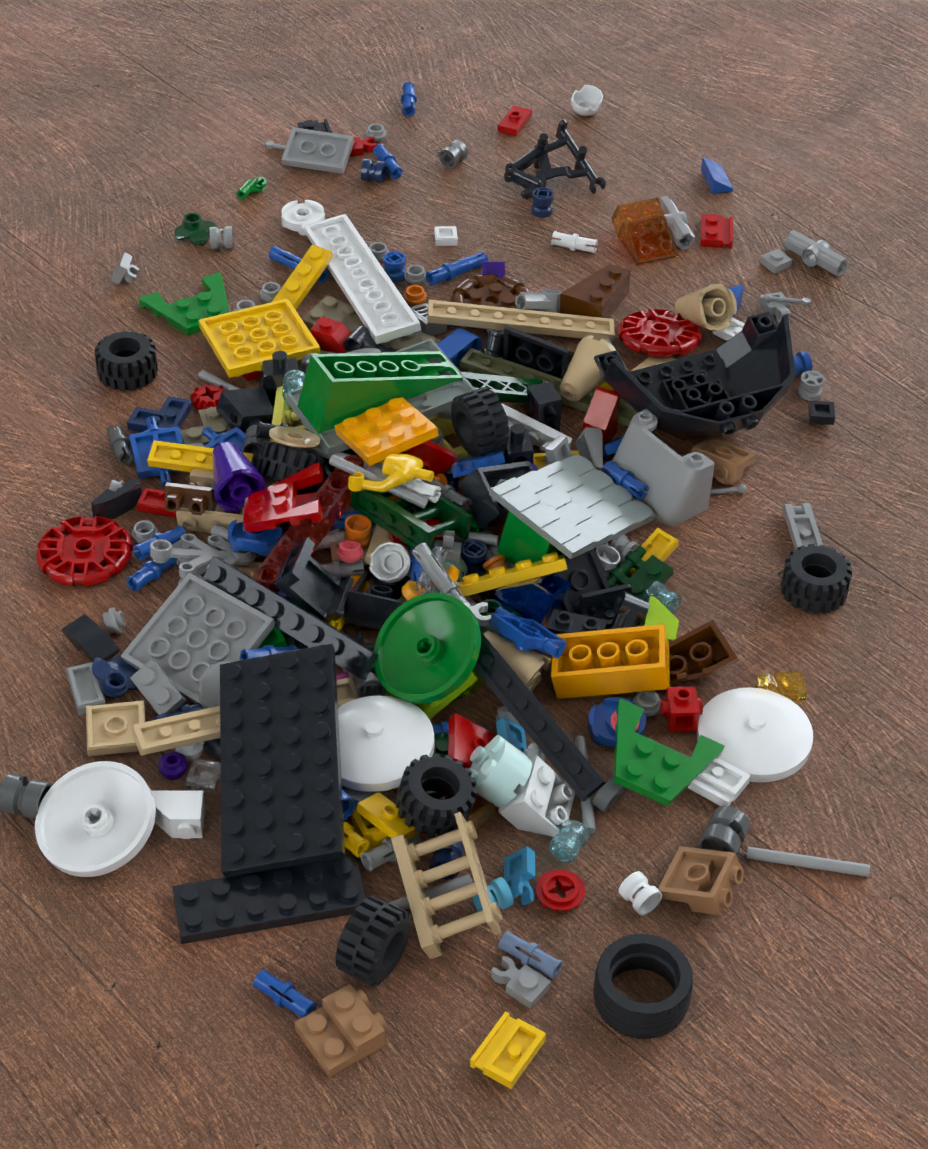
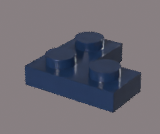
M168 396L160 411L136 407L127 421L128 430L141 433L148 430L146 418L150 417L152 424L151 416L156 418L158 428L179 426L180 429L192 409L191 400Z

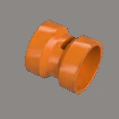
M355 514L349 516L345 521L346 533L344 534V541H357L361 544V548L364 551L370 545L371 521L364 515Z

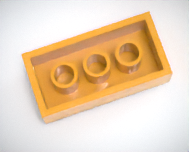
M665 624L555 634L567 642L565 650L559 658L552 656L551 678L557 699L665 690L667 687H670L669 643Z

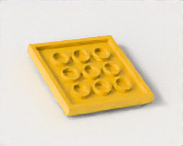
M288 298L199 320V327L229 378L261 371L262 362L273 360L272 354L276 351H284L287 353V359L295 358L297 361L309 353L321 354L319 344Z

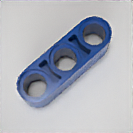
M458 328L439 342L437 346L458 369L460 367V360L470 348L480 350L482 340L480 337L462 328Z

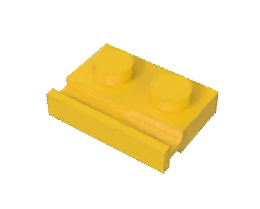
M505 1011L471 1057L470 1067L473 1069L477 1067L483 1071L484 1075L512 1089L545 1043L546 1033L519 1018L516 1020L510 1017V1013Z

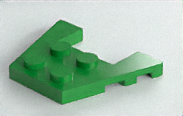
M221 272L202 277V286L207 292H200L198 295L189 298H181L170 304H167L158 292L138 298L140 307L151 309L153 315L164 317L167 319L168 324L188 336L201 332L199 327L200 319L229 313Z
M620 698L616 707L617 723L615 726L616 747L614 750L613 782L668 807L691 785L692 781L700 773L702 774L715 758L717 759L721 755L725 745L700 735L691 757L686 756L636 733L635 729L644 709Z

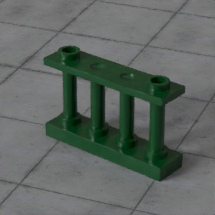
M370 490L352 491L350 507L368 517L372 522L413 549L421 543H426L432 552L434 537L443 534L447 530L455 531V534L464 540L468 539L473 516L441 495L436 503L428 501L425 509L402 498L399 501L393 502L386 497L394 494L387 491L382 493ZM414 507L420 512L411 514L405 509ZM439 519L440 524L431 527L424 521Z

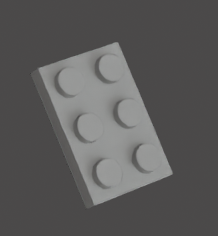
M293 127L281 159L282 164L344 174L354 144V137Z

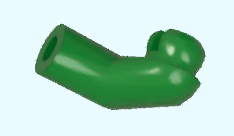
M258 177L257 179L247 180L237 191V196L243 200L251 193L262 192L267 185L266 179Z

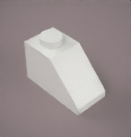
M151 791L156 807L155 823L172 838H203L205 818L203 791Z

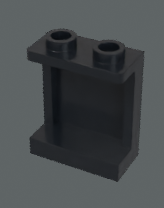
M307 537L289 550L274 585L299 607L324 622L337 621L345 612L343 607L348 599L354 579L349 576L343 581H338L310 556L315 543Z

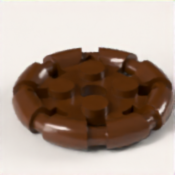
M496 274L477 275L473 280H464L454 289L451 302L517 309L515 305L516 296L520 292H530V290L526 287L524 288L523 283L512 277L504 276V278L496 277Z

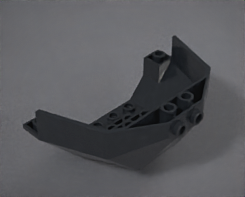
M770 312L748 317L742 331L715 350L629 372L625 368L617 350L594 356L595 363L603 379L637 412L647 409L654 414L658 420L656 429L681 440L720 435L728 436L738 430H751L755 428L759 421L787 393L796 376L788 314L783 315L777 327Z

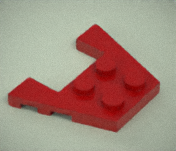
M315 463L245 498L243 525L246 532L278 528L277 523L290 522L292 526L301 525V520L311 518L313 523L322 521V507L319 500L296 507L297 490L323 482V470L320 463Z

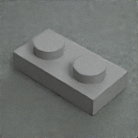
M152 659L130 677L159 715L173 713L186 702L178 689Z

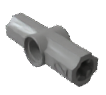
M668 196L660 197L654 204V210L661 220L663 233L670 234L676 246H679L681 250L688 249L694 244L695 236L688 227L686 213L684 211L679 212L674 202Z
M795 230L791 231L785 239L784 246L800 255L803 262L809 267L818 265L837 277L842 276L848 268L849 261L832 251L829 244L824 240L815 242Z

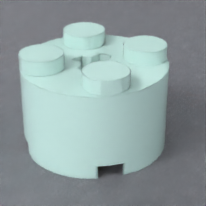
M496 735L484 748L478 746L470 756V760L473 763L469 769L472 772L471 777H474L477 783L475 786L477 794L499 808L505 806L516 797L517 794L513 791L518 784L521 786L525 785L530 776L533 763L527 755L500 735Z

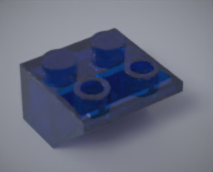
M556 573L500 587L494 595L500 598V601L505 606L515 608L521 612L524 618L533 619L542 624L552 615L553 609L559 608L572 584Z

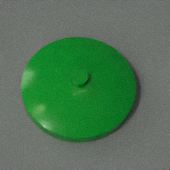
M427 593L406 601L388 617L376 639L374 652L378 656L374 662V667L379 681L395 697L412 704H427L447 697L465 682L477 662L481 647V632L478 621L473 612L463 602L448 594Z

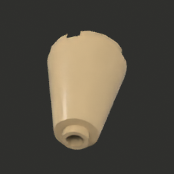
M722 284L708 285L680 297L675 303L676 314L680 313L683 319H688L695 325L711 331L725 330L733 322L731 321L732 316L737 311L733 292Z
M589 335L579 342L560 384L561 394L566 400L579 401L605 382L595 363L594 356L616 350L606 340L601 338L598 341L592 339L594 336Z
M486 631L484 633L486 638L528 689L533 692L542 680L540 671L542 668L546 671L548 670L551 659L532 649L530 652L519 650L514 646L515 642L491 631Z

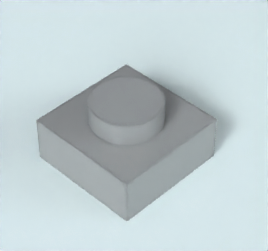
M776 249L761 255L760 263L776 274L792 266V259L781 250Z

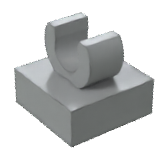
M124 252L114 269L110 281L118 285L122 278L129 283L134 282L139 268L130 264L133 256Z
M558 436L552 442L547 441L540 447V450L546 452L543 460L549 463V465L572 456L566 436Z
M444 531L443 540H435L433 555L437 560H452L459 563L462 543L454 542L455 531Z

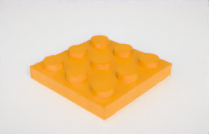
M403 397L391 399L384 405L370 408L365 413L347 418L342 423L334 426L336 435L369 466L385 460L390 454H399L439 436L437 427Z

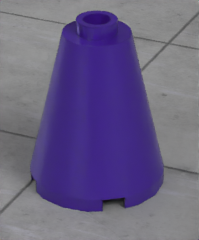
M224 442L214 448L212 457L215 500L219 507L225 511L240 512L239 508H243L245 505V498L265 489L264 478L234 443Z

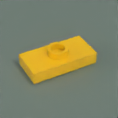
M657 528L641 545L646 550V554L641 559L646 562L654 555L664 562L679 546V541ZM634 568L630 570V572L635 573L637 571Z
M380 792L357 804L356 811L390 838L403 834L406 840L419 834L415 832V827H408L405 824L406 818H400L398 814L399 808H396V805Z

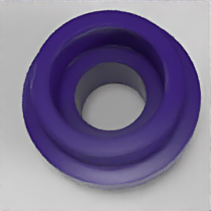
M178 752L167 753L158 761L159 772L169 780L181 778L188 768L187 758Z

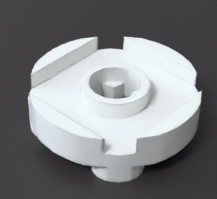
M298 200L289 202L282 208V226L306 236L304 226L325 220L324 208L320 203L312 200H305V203L298 204Z

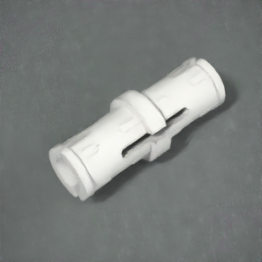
M554 231L552 237L560 238L561 240L552 239L551 245L570 248V251L577 249L593 254L597 250L595 247L588 246V244L597 246V239L579 237V234L569 235Z

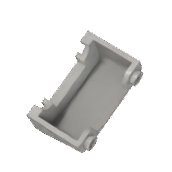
M644 409L633 416L612 461L622 469L631 471L636 479L649 487L648 491L642 489L647 493L643 499L639 500L634 495L632 497L649 506L656 515L655 518L661 523L668 526H677L708 509L715 463L699 452H693L683 457L678 455L651 433V431L656 429L658 420L649 410Z

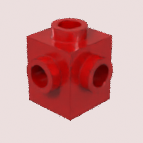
M695 686L667 687L666 697L661 699L660 710L661 716H666L668 731H697L699 717L703 714L702 698H697Z

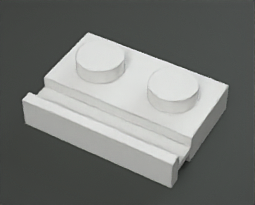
M715 758L708 768L692 781L688 788L719 806H730L732 801H735L747 787L751 775L719 758Z

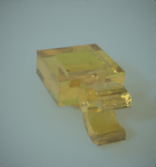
M774 672L773 677L766 673L758 674L759 684H755V688L773 691L791 701L806 700L807 689L802 672Z

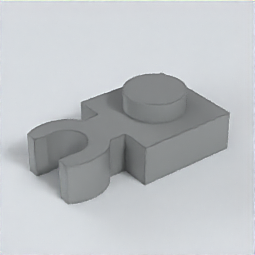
M506 956L502 957L501 966L507 969V971H499L495 967L491 970V977L495 982L500 984L507 983L505 993L531 1010L551 988V981L526 964L520 970L517 969L514 961Z

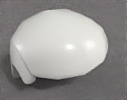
M584 85L580 91H574L570 104L579 115L591 116L599 111L603 94L595 86Z
M394 542L379 545L370 555V572L378 580L386 583L402 580L410 569L409 552L401 544Z

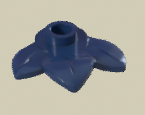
M120 656L114 658L109 663L101 658L96 657L94 659L92 673L100 681V689L105 695L118 698L124 696L128 690L138 689L130 677L139 669L133 670L132 666Z

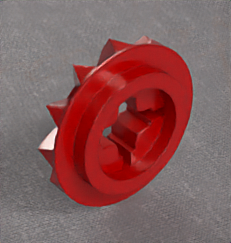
M212 383L210 386L203 384L202 388H195L194 392L191 393L192 406L197 410L217 407L221 391L225 390L223 385L216 387Z
M557 869L548 871L538 879L536 884V899L541 901L543 908H551L554 914L558 910H564L568 914L570 909H578L580 903L585 898L583 881L576 874L567 870ZM556 885H558L562 892H565L564 898L555 893Z

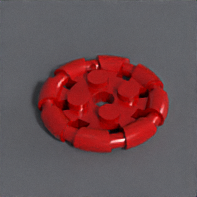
M649 309L648 312L637 311L626 316L618 326V337L624 346L638 354L644 352L648 353L649 357L671 358L675 354L679 357L694 351L701 343L702 331L698 325H695L688 319H683L680 313L673 314L670 310Z
M77 516L63 520L59 526L51 527L47 530L38 543L39 549L36 551V560L41 571L44 574H49V578L57 583L72 587L75 584H83L84 587L94 586L109 581L111 575H118L130 562L132 556L130 552L133 550V543L126 529L120 528L119 524L111 519L101 516H95L94 518ZM82 547H89L87 550H80Z

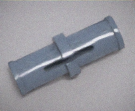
M506 931L499 942V949L521 960L523 966L525 964L529 967L531 966L548 975L551 979L557 977L563 966V961L542 951L537 943L532 942L530 944L510 931ZM520 948L541 959V962L522 952Z

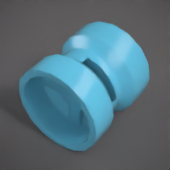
M502 877L492 880L490 885L487 886L492 903L497 902L499 908L503 910L513 906V896L507 882ZM479 895L473 896L472 900L478 912L483 910Z

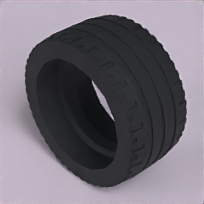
M643 933L619 938L604 950L596 967L593 992L598 1013L609 1027L627 1037L652 1039L664 1036V1034H668L674 1028H677L687 1013L693 988L692 969L685 954L675 944L673 945L672 942L667 941V939ZM644 969L664 977L673 987L674 993L661 1002L644 1004L631 1001L621 995L611 981L615 976L627 970Z

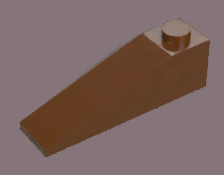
M714 620L669 642L670 684L713 675L739 661Z

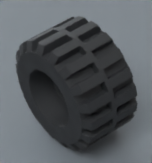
M137 331L114 332L112 335L103 337L104 340H100L97 343L98 346H95L98 378L106 387L110 386L111 389H120V391L136 390V388L145 387V384H150L153 378H156L158 365L155 343L150 337H146V334L138 333Z
M482 387L453 398L451 403L453 428L460 444L469 455L478 457L504 448L508 444L509 424L502 403L492 390Z
M264 441L255 468L262 477L279 482L318 462L323 469L325 460L321 456L272 441ZM318 484L303 489L313 491L317 489Z
M808 544V547L802 545L798 547V550L793 549L790 555H787L781 581V593L785 595L784 599L787 602H792L791 606L799 607L801 611L806 613L811 611L813 614H819V612L824 614L830 613V610L836 611L840 605L843 606L847 599L853 571L852 567H850L851 563L848 559H845V555L837 553L836 549L832 547L826 548V545L815 546L814 544Z
M433 753L432 757L426 754L420 756V760L414 759L411 761L410 766H407L404 770L396 795V808H399L398 814L400 818H406L405 824L408 827H415V832L419 834L421 832L427 833V837H434V834L440 836L459 829L454 814L461 812L467 822L477 795V788H475L477 783L475 778L471 777L472 772L470 769H464L461 761L457 760L455 762L448 755L444 758L440 757V754ZM425 791L441 793L447 800L432 798Z
M376 896L366 898L353 911L344 926L337 945L336 967L340 971L372 987L382 983L393 971L403 954L410 933V914Z

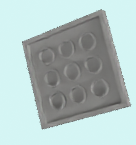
M189 572L120 657L136 669H141L152 659L183 697L193 703L201 704L199 699L200 686L198 685L205 669L217 662L240 661V652L243 649H257L275 627V621Z

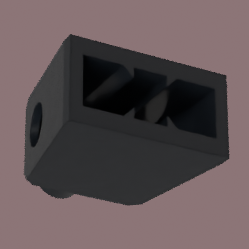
M284 351L274 352L272 354L273 360H265L261 366L258 388L264 387L271 406L275 405L277 387L286 385L290 392L303 386L297 359H287V353Z
M264 387L221 391L216 410L231 429L238 427L246 434V430L253 425H257L259 421L271 424L273 409Z
M522 424L512 425L511 429H509L508 444L500 449H504L506 461L503 464L515 463L517 457H520V462L530 461L533 463V447L528 430Z

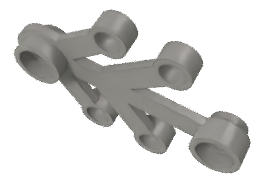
M184 534L181 536V548L183 549H172V544L167 540H155L150 544V556L156 563H165L169 558L194 559L179 565V576L183 579L189 572L195 575V570L211 563L213 557L220 558L232 566L237 565L240 567L247 566L255 561V552L234 551L231 549V544L220 535L209 536L207 544H205L193 534Z

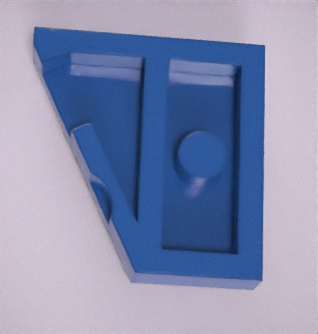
M504 449L489 452L478 457L471 456L455 460L451 467L453 478L463 475L468 476L477 468L505 463Z

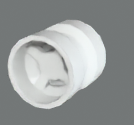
M639 871L629 875L619 887V894L626 901H631L634 910L642 916L654 910L662 899V893L655 886H650L646 876Z

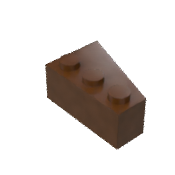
M613 264L605 266L560 293L559 313L610 318L629 293L631 270Z

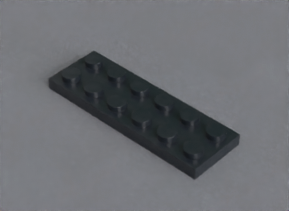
M355 855L172 886L181 944L350 915L366 899Z

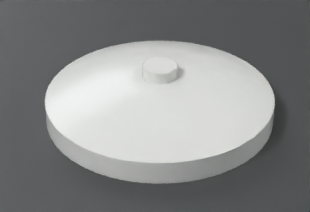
M760 688L728 690L711 699L704 706L703 714L699 717L697 741L700 735H703L725 745L718 758L751 775L750 782H772L787 778L800 770L809 758L813 743V730L808 717L793 701L773 691Z
M367 696L349 701L338 707L342 786L366 792L394 789L399 787L404 770L407 766H410L411 761L414 759L420 760V756L426 754L432 757L435 748L433 727L427 715L416 705L391 696Z
M99 761L82 765L62 776L44 796L35 820L37 843L51 864L64 873L78 877H94L107 874L128 863L147 842L155 822V800L144 779L135 770L124 764Z

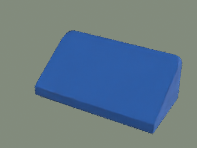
M702 158L701 171L711 192H732L733 187L722 165L707 158Z

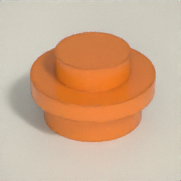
M411 285L407 287L404 293V300L414 306L424 303L427 299V294L420 285Z

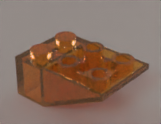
M659 198L617 205L611 219L619 240L637 265L679 256Z

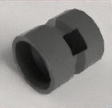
M10 773L4 778L0 786V811L14 815L21 811L24 817L36 820L38 808L44 796L53 785L50 782L38 779L29 781V778L26 776Z
M731 806L718 807L699 839V848L733 852L737 855L741 848V843L745 840L750 830L749 818L737 808Z

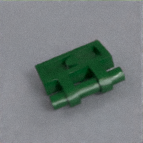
M638 546L634 551H629L624 557L625 561L618 568L615 567L609 572L607 581L610 588L616 584H630L632 587L631 594L648 602L650 596H653L674 574L673 568L654 555L646 562L643 561L641 558L646 554V550L642 546ZM632 568L636 569L637 571L631 578L626 576Z

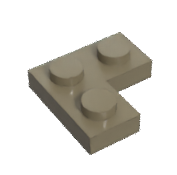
M216 407L198 410L202 426L180 430L183 444L202 443L205 446L210 442L209 439L202 435L203 429H207V426L217 434L226 433L232 429L217 412Z

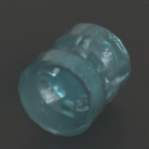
M291 370L285 374L282 391L284 399H286L287 392L303 386L304 372Z
M659 581L654 582L647 589L643 600L649 602L650 596L656 597L672 614L675 613L681 602V595L675 591H668L667 587Z
M566 820L559 828V834L555 835L550 841L549 849L557 859L567 863L573 862L579 855V848L585 846L589 840V832L581 823L575 820Z

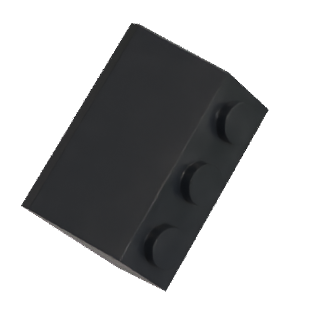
M509 326L504 328L503 359L561 379L564 378L574 355L572 351Z

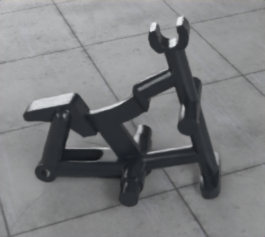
M565 119L561 120L558 124L557 140L548 143V135L542 133L537 141V145L530 152L514 163L506 165L504 180L506 182H514L526 188L521 192V196L524 199L532 197L534 189L546 187L545 180L559 176H567L569 179L587 176L590 181L589 190L593 194L596 193L597 189L595 184L605 189V179L596 176L585 159L587 148L585 146L578 148L567 131L568 123ZM567 145L576 159L574 170H571L569 166L551 168L548 153ZM532 164L534 168L540 169V171L536 172L535 177L523 171Z

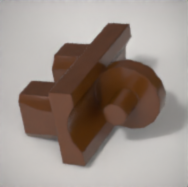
M167 482L165 484V509L169 512H176L180 507L189 508V511L194 515H202L206 510L213 511V488L197 486L195 482H190L189 485Z

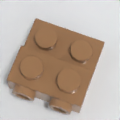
M713 436L695 445L691 450V453H702L715 463L713 476L723 484H733L741 479L744 469L752 465L756 454Z
M680 846L658 890L662 893L663 900L688 903L691 912L720 915L724 907L729 908L733 899L732 889L735 884L740 885L742 883L743 868L739 864L736 853Z
M351 984L323 998L321 1008L294 1022L296 1032L328 1077L335 1075L385 1046L387 1024L379 1012L372 1014L368 1008L370 1004L362 989L355 991Z

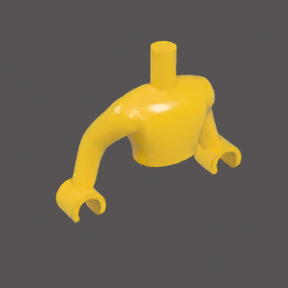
M390 454L385 460L380 462V464H383L382 473L387 475V478L376 482L364 480L363 473L355 472L353 476L348 477V487L351 491L370 490L382 493L410 482L415 478L431 482L434 472L422 469V460L415 456Z

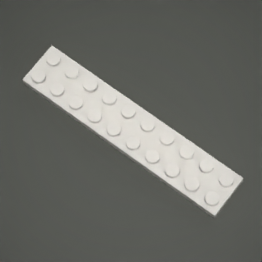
M346 214L304 226L305 234L313 245L332 251L333 258L327 265V268L364 326L369 329L376 344L386 343L392 339L409 336L414 332L421 331L419 320Z

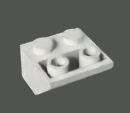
M535 756L530 759L533 765L527 782L524 786L518 784L513 791L517 794L516 797L505 806L499 807L498 812L518 830L561 838L565 834L575 791L543 760Z

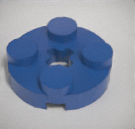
M236 519L229 524L228 540L231 542V549L234 551L257 552L263 556H269L273 554V549L281 544L282 529L278 527V530L275 528L247 533L243 522L236 524Z
M621 697L606 698L604 703L599 704L597 707L595 704L591 708L588 718V729L595 744L612 748L616 747L615 730L612 728L610 721ZM621 698V699H624V700H626V701H628V702H630V703L636 705V703H634L633 701H631V700H629V699ZM644 712L640 718L639 727L635 731L642 736L646 726Z

